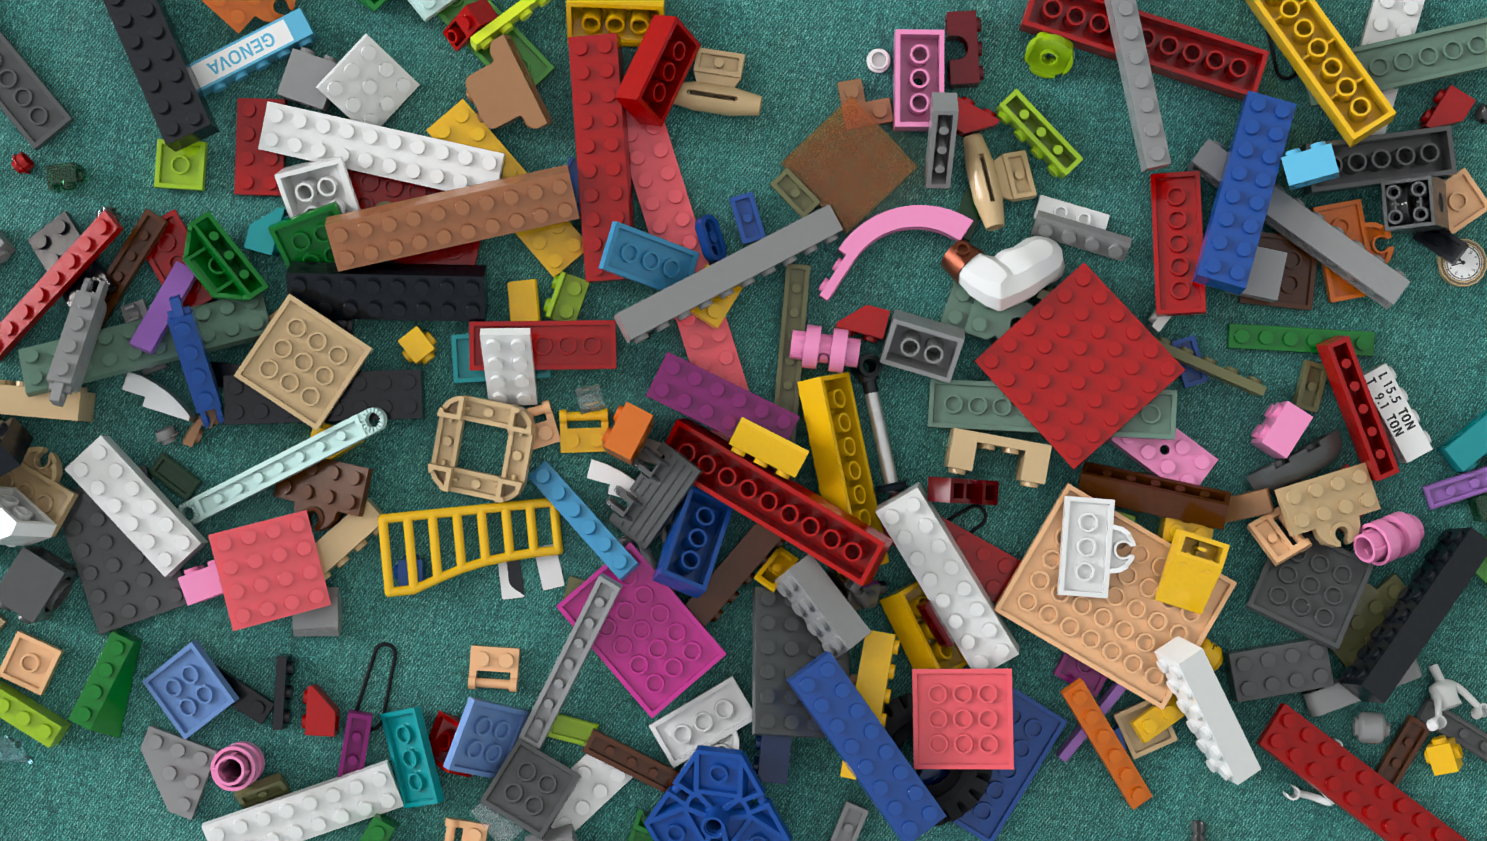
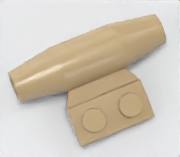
M699 48L693 69L696 81L683 82L673 104L693 111L726 116H760L763 97L736 88L742 80L745 54Z
M971 134L963 138L965 169L973 201L986 231L998 230L1005 226L1003 199L1016 202L1033 199L1037 196L1026 150L1004 153L993 160L982 134Z

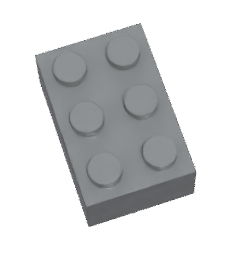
M895 309L881 351L880 363L950 383L965 340V329Z

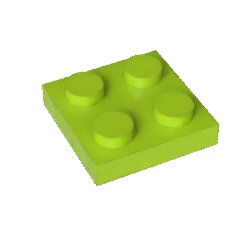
M157 139L154 187L159 189L205 191L208 143L196 142L175 152L165 144L164 139Z

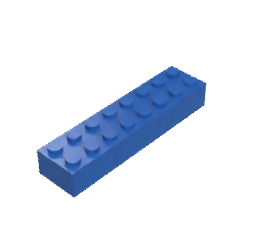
M1248 91L1243 98L1193 275V282L1238 295L1246 289L1297 104L1253 91Z
M823 652L786 679L900 841L916 840L946 817V814L831 652Z

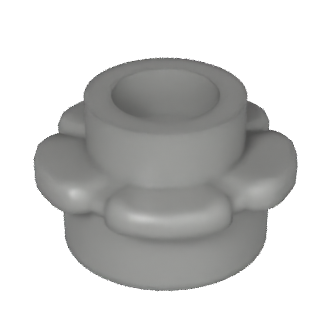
M173 425L164 427L155 432L157 437L155 441L167 445L177 440L175 436L179 432L175 430Z

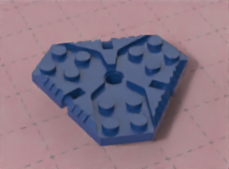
M704 745L697 746L672 783L674 785L668 787L644 822L654 841H792L793 839L786 824L781 819L782 817L777 812L778 810L773 805V801L771 798L766 797V789L761 784V780L757 777L755 770H753V766L744 750Z

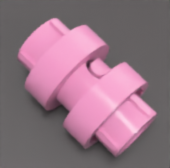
M807 324L806 331L793 330L789 358L802 360L801 368L816 370L817 362L829 364V372L843 373L844 366L857 368L861 339L848 337L849 330L834 328L833 335L822 334V326Z
M1400 511L1391 513L1360 527L1359 534L1353 541L1354 551L1363 562L1372 563L1377 566L1385 565L1397 558L1415 552L1424 538V527L1421 521L1414 515Z
M248 741L235 742L223 748L214 756L211 763L212 778L224 790L239 791L244 789L262 775L265 767L264 755L261 749L254 743ZM235 760L240 764L241 771L236 767Z

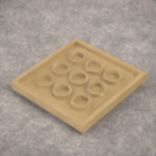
M288 294L234 376L318 431L373 348L293 295Z

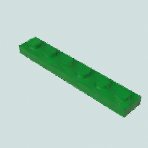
M1230 323L1227 329L1226 348L1319 354L1315 344L1334 336L1342 335L1350 337L1356 356L1372 357L1374 356L1375 332Z

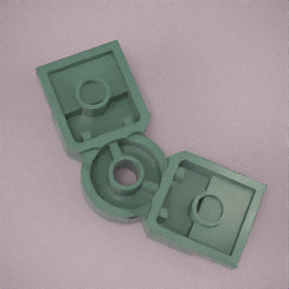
M954 281L940 322L965 329V335L983 341L992 337L998 340L1011 328L1010 323L1012 319L1020 320L1034 306L1027 302H1022L1006 310L996 311L970 296L960 284Z

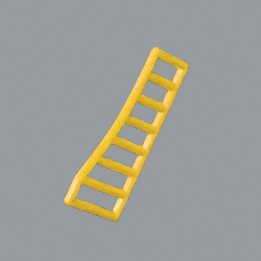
M547 498L387 513L378 516L384 592L387 597L415 595L445 580L485 566L528 558L561 555L563 553L560 512ZM549 507L553 546L539 547L535 509ZM525 510L529 549L514 551L511 511ZM501 512L505 553L490 555L486 513ZM477 515L481 558L466 562L462 516ZM452 517L457 566L442 572L437 518ZM427 519L433 576L418 582L413 521ZM403 522L409 585L394 587L388 523Z

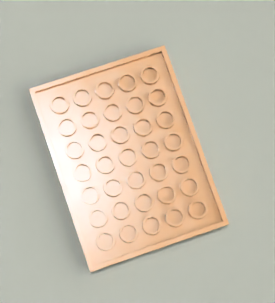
M1066 483L997 601L994 611L1164 710L1173 693L1166 684V681H1168L1166 675L1157 666L1156 661L1158 659L1154 651L1177 636L1200 647L1237 582L1220 574L1202 615L1154 600L1171 543L1114 510L1113 524L1128 530L1136 546L1130 547L1126 543H1120L1116 549L1117 554L1120 557H1124L1127 554L1134 555L1133 562L1129 565L1128 569L1120 573L1110 574L1108 598L1058 595L1064 496L1092 498L1076 487Z

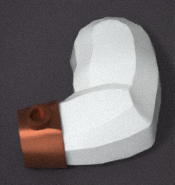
M1042 236L1026 238L1014 247L998 252L995 256L985 255V252L966 240L961 239L948 249L941 261L942 268L970 296L996 311H1003L1029 300L1045 286L1061 278L1065 269L1061 247L1052 239Z

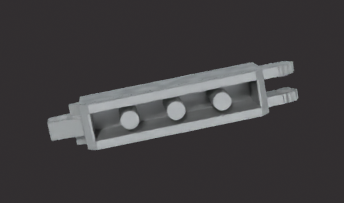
M85 278L81 290H76L46 378L49 383L48 389L51 391L49 401L52 402V405L63 407L67 395L78 393L81 389L107 310V304L104 301L108 290L107 281L100 280L96 292L92 293L93 279Z

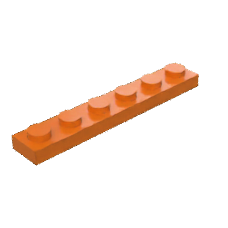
M1078 678L1059 691L1129 807L1134 810L1153 797L1084 681Z

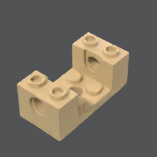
M959 428L950 429L943 467L949 468V473L965 475L966 471H972L976 447L990 451L995 450V447L1002 448L1001 453L1019 455L1014 480H1019L1020 486L1038 488V484H1045L1052 445Z

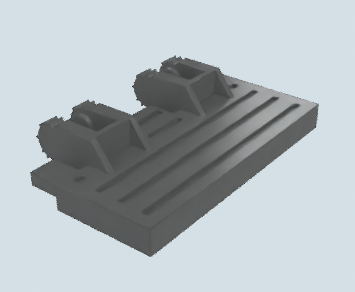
M662 442L657 449L665 458H662L646 446L641 451L646 457L657 464L654 469L640 459L636 458L633 461L634 466L643 472L640 473L629 489L637 495V498L623 487L618 485L615 487V493L629 503L627 508H624L615 499L608 497L606 500V504L615 511L608 521L645 550L650 548L703 472L701 468L665 442Z

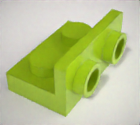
M561 271L560 276L555 275L551 286L552 289H555L552 298H547L543 309L546 312L545 317L554 321L577 320L590 283L564 271Z

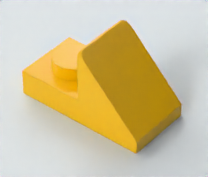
M780 547L774 551L755 575L754 579L774 593L777 589V583L774 581L794 566L799 559L783 547Z

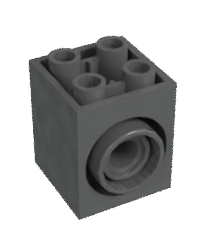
M1429 175L1381 182L1385 231L1407 234L1449 229L1444 179Z
M40 545L22 547L0 582V608L14 611L19 614L17 616L18 619L27 624L49 620L55 610L60 607L69 595L72 583L78 575L77 568Z

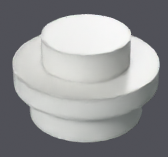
M879 48L872 50L866 59L868 68L874 73L886 71L891 62L889 54Z

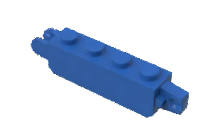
M180 294L169 297V302L172 310L167 311V322L196 412L200 413L205 428L211 427L210 417L207 414L208 410L215 409L219 423H225L221 394L193 309H190V306H183Z

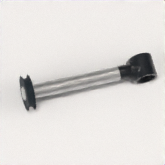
M868 353L860 356L857 368L850 367V371L858 380V384L862 383L884 482V485L875 487L878 490L877 494L884 492L895 493L909 486L906 484L907 480L898 482L876 381L880 379L879 373L882 369V363H880L877 355ZM864 362H866L869 366L868 372H866L863 368Z

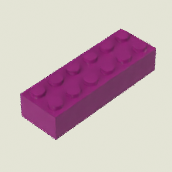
M669 352L666 353L646 394L647 397L732 438L741 418L744 417L789 440L800 416Z

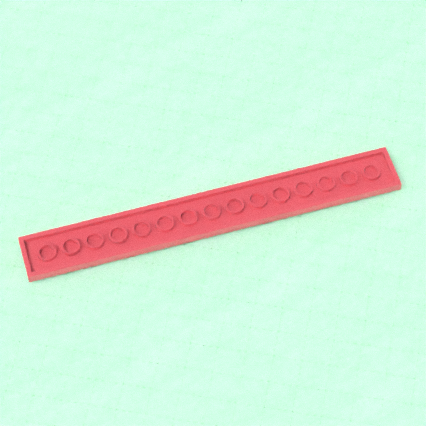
M626 110L631 178L648 232L651 235L699 252L694 271L696 273L702 270L706 264L709 265V262L704 258L695 229L696 220L665 122L662 127L639 124ZM693 314L680 322L676 318L689 362L749 391L726 316L718 329H714ZM710 428L712 433L730 442V437Z

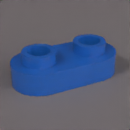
M710 214L699 217L695 222V229L703 256L708 262L716 263L725 258L727 253L719 223Z

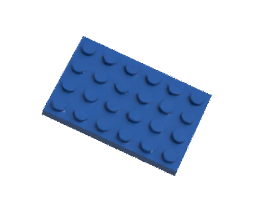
M1013 687L1014 769H992L993 773L990 783L981 799L971 810L954 820L953 823L983 841H995L1068 721ZM922 769L918 776L924 785H934L945 779L951 769Z

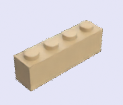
M367 498L363 517L347 514L315 543L325 582L332 576L330 572L336 566L340 569L350 560L348 556L354 550L358 553L368 545L366 540L372 534L375 536L379 535L378 516L384 513L370 498Z

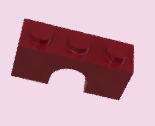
M976 10L947 12L945 15L946 41H958L963 44L966 50V55L962 59L949 60L947 64L948 89L978 87L980 80L984 78L983 65L979 66V56H982V42H978L977 32H981V18H976Z
M929 477L927 501L997 505L999 481Z

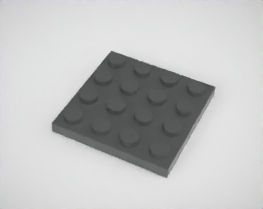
M1281 524L1280 529L1283 531V533L1286 535V537L1289 539L1292 545L1297 544L1294 541V539L1289 536L1288 531ZM1305 532L1302 535L1312 543V546L1306 551L1298 553L1276 567L1267 556L1245 608L1337 651L1374 564L1363 562L1356 554L1344 548H1332L1321 545L1312 533Z

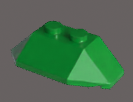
M207 211L188 224L183 262L213 299L250 301L269 288L268 284L210 211Z

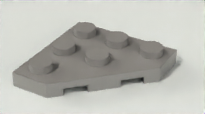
M150 725L140 748L168 811L192 820L195 817L210 777L212 760L219 750L189 738L184 740L181 735Z

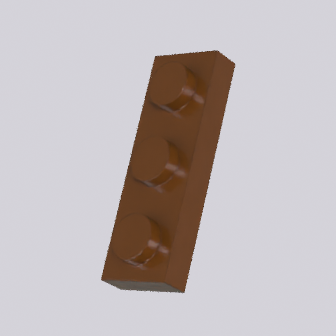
M1408 714L1374 771L1397 787L1430 732L1427 725Z

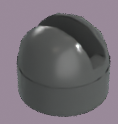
M1481 103L1476 109L1474 116L1475 120H1480L1481 124H1487V105Z

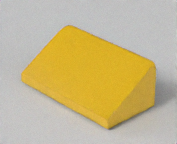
M537 279L507 282L510 321H541Z

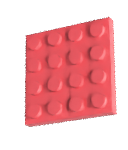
M307 510L208 535L233 631L331 605Z
M1012 668L912 669L914 769H1014Z

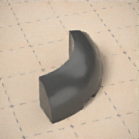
M1338 430L1319 436L1299 448V451L1288 456L1289 460L1286 458L1278 459L1256 469L1246 476L1247 480L1254 490L1268 488L1271 495L1275 493L1274 490L1295 484L1313 475L1339 457L1342 451V440Z

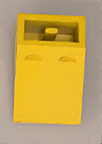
M1176 529L1154 600L1202 615L1221 574L1230 545Z

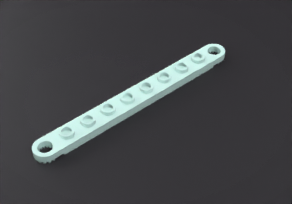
M368 408L180 504L177 509L185 516V510L188 507L192 508L195 516L193 517L194 519L188 521L192 525H196L380 432L387 425V415L381 408ZM372 413L377 414L380 418V422L376 427L369 423V416Z

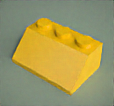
M744 417L741 418L729 442L733 446L732 452L742 457L747 453L755 457L754 463L764 468H767L768 464L777 468L775 473L789 480L790 476L794 478L797 476L809 453L808 450Z

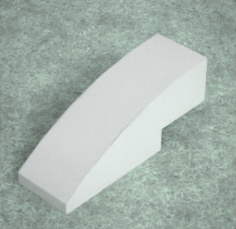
M136 372L127 373L122 390L144 396L143 407L187 421H194L196 419L190 408L164 385Z
M591 459L587 474L588 479L610 484L608 490L610 495L618 496L614 491L618 485L637 498V495L629 490L636 481L635 479L609 464Z

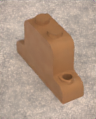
M503 34L494 39L490 45V54L494 61L469 75L465 82L467 88L465 91L469 101L475 104L478 110L476 115L480 123H484L491 129L503 128L520 118H523L529 129L545 128L553 124L554 122L511 35Z

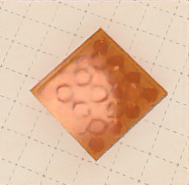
M852 96L781 162L785 168L788 167L821 202L819 205L822 208L830 204L846 234L918 168Z

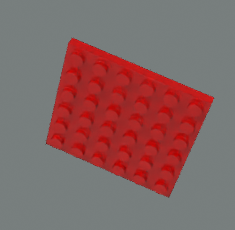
M1085 263L1080 265L974 360L1073 470L1185 372L1180 363Z

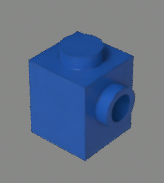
M416 554L418 582L426 579L425 558L419 559V554ZM404 555V559L398 560V565H394V578L398 579V586L409 585L406 555Z

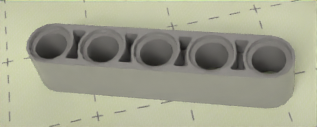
M1417 659L1414 660L1397 686L1423 676ZM1343 676L1333 680L1334 686L1307 690L1302 693L1311 717L1324 715L1361 700L1340 684L1344 678Z

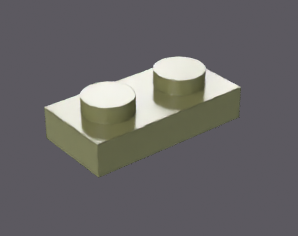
M788 167L770 183V186L801 218L809 215L821 203Z
M1303 360L1292 404L1302 410L1318 413L1327 378L1323 364Z
M277 773L255 781L244 789L234 791V796L245 809L290 793V788L283 776Z

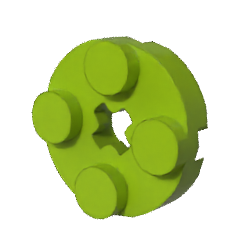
M1039 32L1028 43L1025 52V62L1029 64V69L1035 75L1043 78H1055V75L1061 73L1064 75L1072 68L1074 50L1073 43L1070 40L1056 34ZM1050 53L1053 54L1055 57L1052 56L1050 59L1046 58V54Z

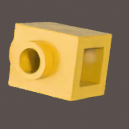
M419 326L414 327L398 340L404 348L402 354L409 363L414 361L415 364L420 365L423 363L426 365L436 357L434 355L438 351L435 346L437 343L436 339L429 331L425 333Z
M1446 735L1434 737L1427 745L1426 750H1424L1425 760L1427 764H1431L1434 776L1459 772L1463 766L1461 759L1463 758V750L1461 745L1456 743L1455 737L1446 738Z

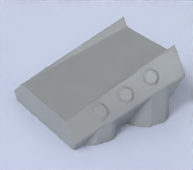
M327 587L331 605L292 615L294 637L340 636L343 626V607L339 587Z

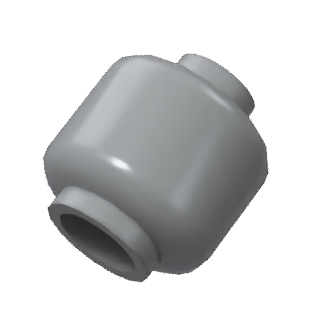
M1361 711L1358 717L1354 716L1353 736H1357L1358 741L1361 743L1381 744L1384 738L1390 735V722H1386L1385 716L1382 713Z

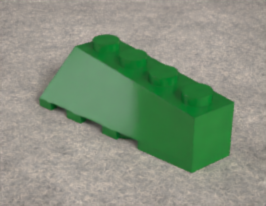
M122 629L111 632L68 720L90 731L121 738L123 719L126 716V705L132 689V678L136 670L142 639Z

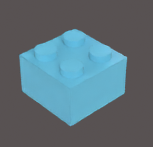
M1325 141L1311 144V149L1301 152V149L1297 148L1285 152L1286 156L1281 157L1291 191L1340 177L1331 143L1326 144Z

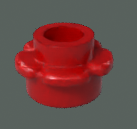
M20 152L18 155L14 154L12 156L13 162L11 164L19 174L31 173L30 170L35 165L28 155Z

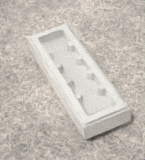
M1039 195L1033 219H1036L1040 210L1106 230L1110 217L1109 214L1044 195Z

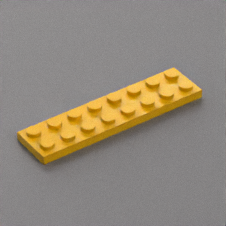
M464 99L459 101L426 130L432 138L506 154L501 179L527 173L484 123H480L476 113ZM569 221L515 233L553 278L584 253L583 238Z

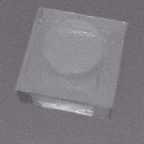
M599 384L575 389L581 414L605 409Z

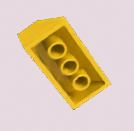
M566 0L567 44L568 37L617 33L621 37L622 46L639 47L653 16H665V0Z
M917 580L879 600L913 669H961L968 664L955 642L952 647H940L926 625L916 605L925 600L927 596Z

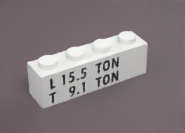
M1385 363L1364 372L1363 375L1389 444L1399 463H1408L1433 450L1430 445L1432 440L1418 423L1420 418L1417 412L1410 408L1407 402V393L1402 387L1399 388L1395 380L1397 376L1393 368Z

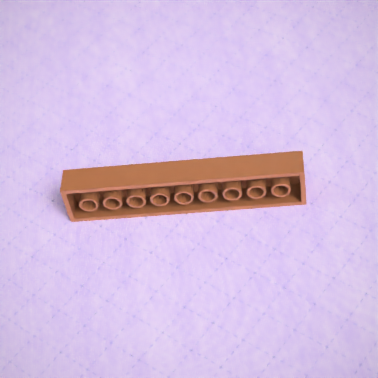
M567 164L329 216L326 218L325 227L339 272L580 218Z

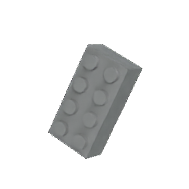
M806 555L774 581L777 583L776 587L779 593L787 597L791 602L793 611L805 620L810 633L817 636L822 642L824 651L831 652L834 658L850 650L871 633L868 626L811 555Z

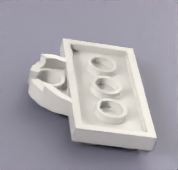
M1064 496L1058 595L1108 598L1110 574L1120 573L1128 569L1129 565L1133 562L1134 555L1127 554L1124 557H1120L1116 551L1120 543H1126L1130 547L1136 546L1128 530L1113 524L1115 500Z
M732 675L649 724V727L674 768L688 760L698 745L723 746L739 750L737 730L752 722V707Z

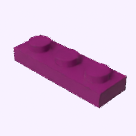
M356 710L348 711L337 778L364 768L373 713Z

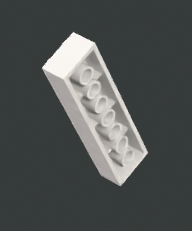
M917 482L877 505L875 512L970 668H995L1019 655V645L1001 615L994 611L995 605L933 503L927 501L928 495L920 482Z

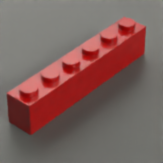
M1337 335L1315 344L1360 464L1366 463L1370 478L1374 481H1380L1399 473L1400 470L1350 337Z

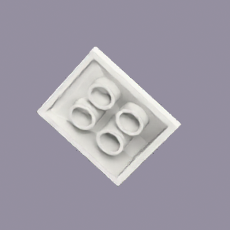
M343 157L296 164L285 167L274 175L289 218L337 201L342 214L361 210Z

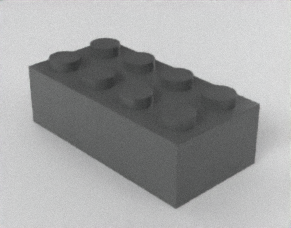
M1307 637L1222 651L1230 698L1236 702L1334 686L1328 648Z

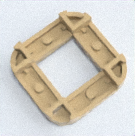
M470 395L455 396L447 400L437 413L439 421L431 463H428V473H431L433 481L442 491L494 500V502H505L518 497L526 486L535 439L536 426L533 414L518 405ZM465 420L509 430L501 476L457 467Z

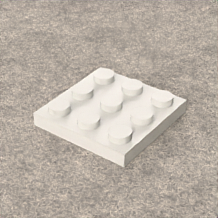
M365 34L322 79L316 88L351 120L382 126L420 84L370 36Z

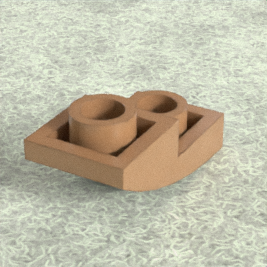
M215 409L207 411L211 421V427L207 428L211 429L213 424L217 425L219 423ZM200 415L187 430L182 444L192 447L194 442L199 443L204 430L200 429L201 425L204 426Z
M1269 489L1247 491L1243 494L1231 496L1225 523L1274 512Z

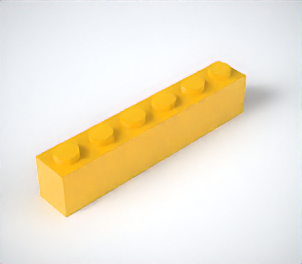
M871 630V633L864 638L856 689L885 728L887 714L883 713L885 703L889 704L892 689H888L889 679H894L896 665L892 664L893 654L898 655L900 640H896V634ZM843 761L840 777L856 780Z

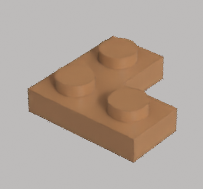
M861 78L837 83L846 131L893 123L889 97L866 102Z

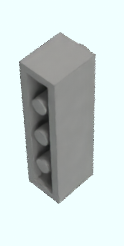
M932 92L925 159L926 188L950 189L959 113L957 93Z

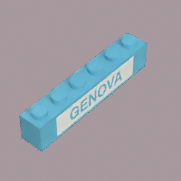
M298 8L196 60L190 65L205 97L212 92L219 93L227 89V85L234 81L241 82L247 79L249 73L255 70L262 71L270 67V63L277 59L284 60L290 57L293 48L310 47L318 37L305 12Z

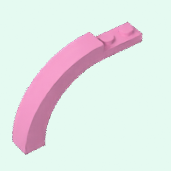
M929 205L898 207L872 217L856 228L838 248V252L845 257L843 259L838 258L832 267V270L835 271L830 280L825 278L818 289L821 291L820 298L828 303L857 258L866 248L879 239L900 231L923 230L938 233L957 242L964 237L973 220L950 209Z

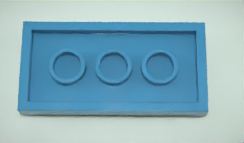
M613 221L598 269L661 291L694 274L700 253L623 223Z

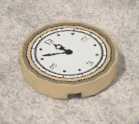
M1461 239L1469 247L1454 266L1441 257H1437L1440 277L1454 287H1467L1477 283L1484 276L1487 269V257L1484 250L1478 243L1470 239Z

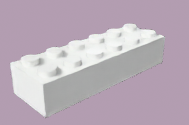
M100 435L65 468L67 473L164 577L173 576L208 543L200 532L110 436Z
M1177 636L1154 651L1158 659L1156 661L1157 666L1168 679L1166 684L1171 692L1176 695L1178 699L1176 704L1180 711L1186 715L1188 719L1186 724L1190 731L1195 734L1197 738L1196 745L1207 758L1205 762L1210 771L1213 773L1217 772L1224 780H1230L1236 785L1241 784L1260 771V765L1203 648Z

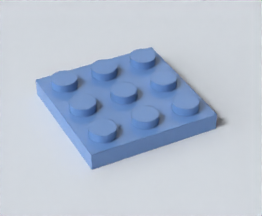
M197 639L189 643L142 681L184 740L191 737L240 699Z
M469 697L443 767L451 771L494 779L519 739L518 737L526 723L529 711Z

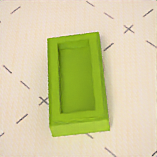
M559 713L547 737L584 746L593 728L598 730L599 724Z

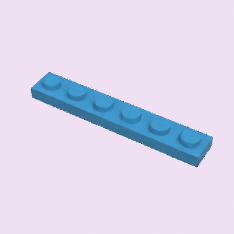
M546 460L528 476L619 580L623 581L640 565Z

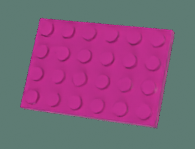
M630 542L625 548L640 564L630 575L621 581L604 564L556 607L574 627L600 574L603 573L624 585L592 649L647 714L653 718L727 653L670 587L652 580L655 569Z

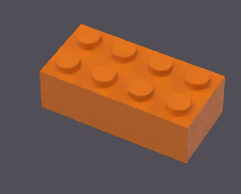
M626 401L624 406L619 405L613 417L615 424L612 429L607 428L602 437V442L607 454L633 466V461L639 455L655 423L652 414Z

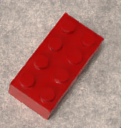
M653 16L615 95L619 103L639 124L663 126L701 46L677 16Z

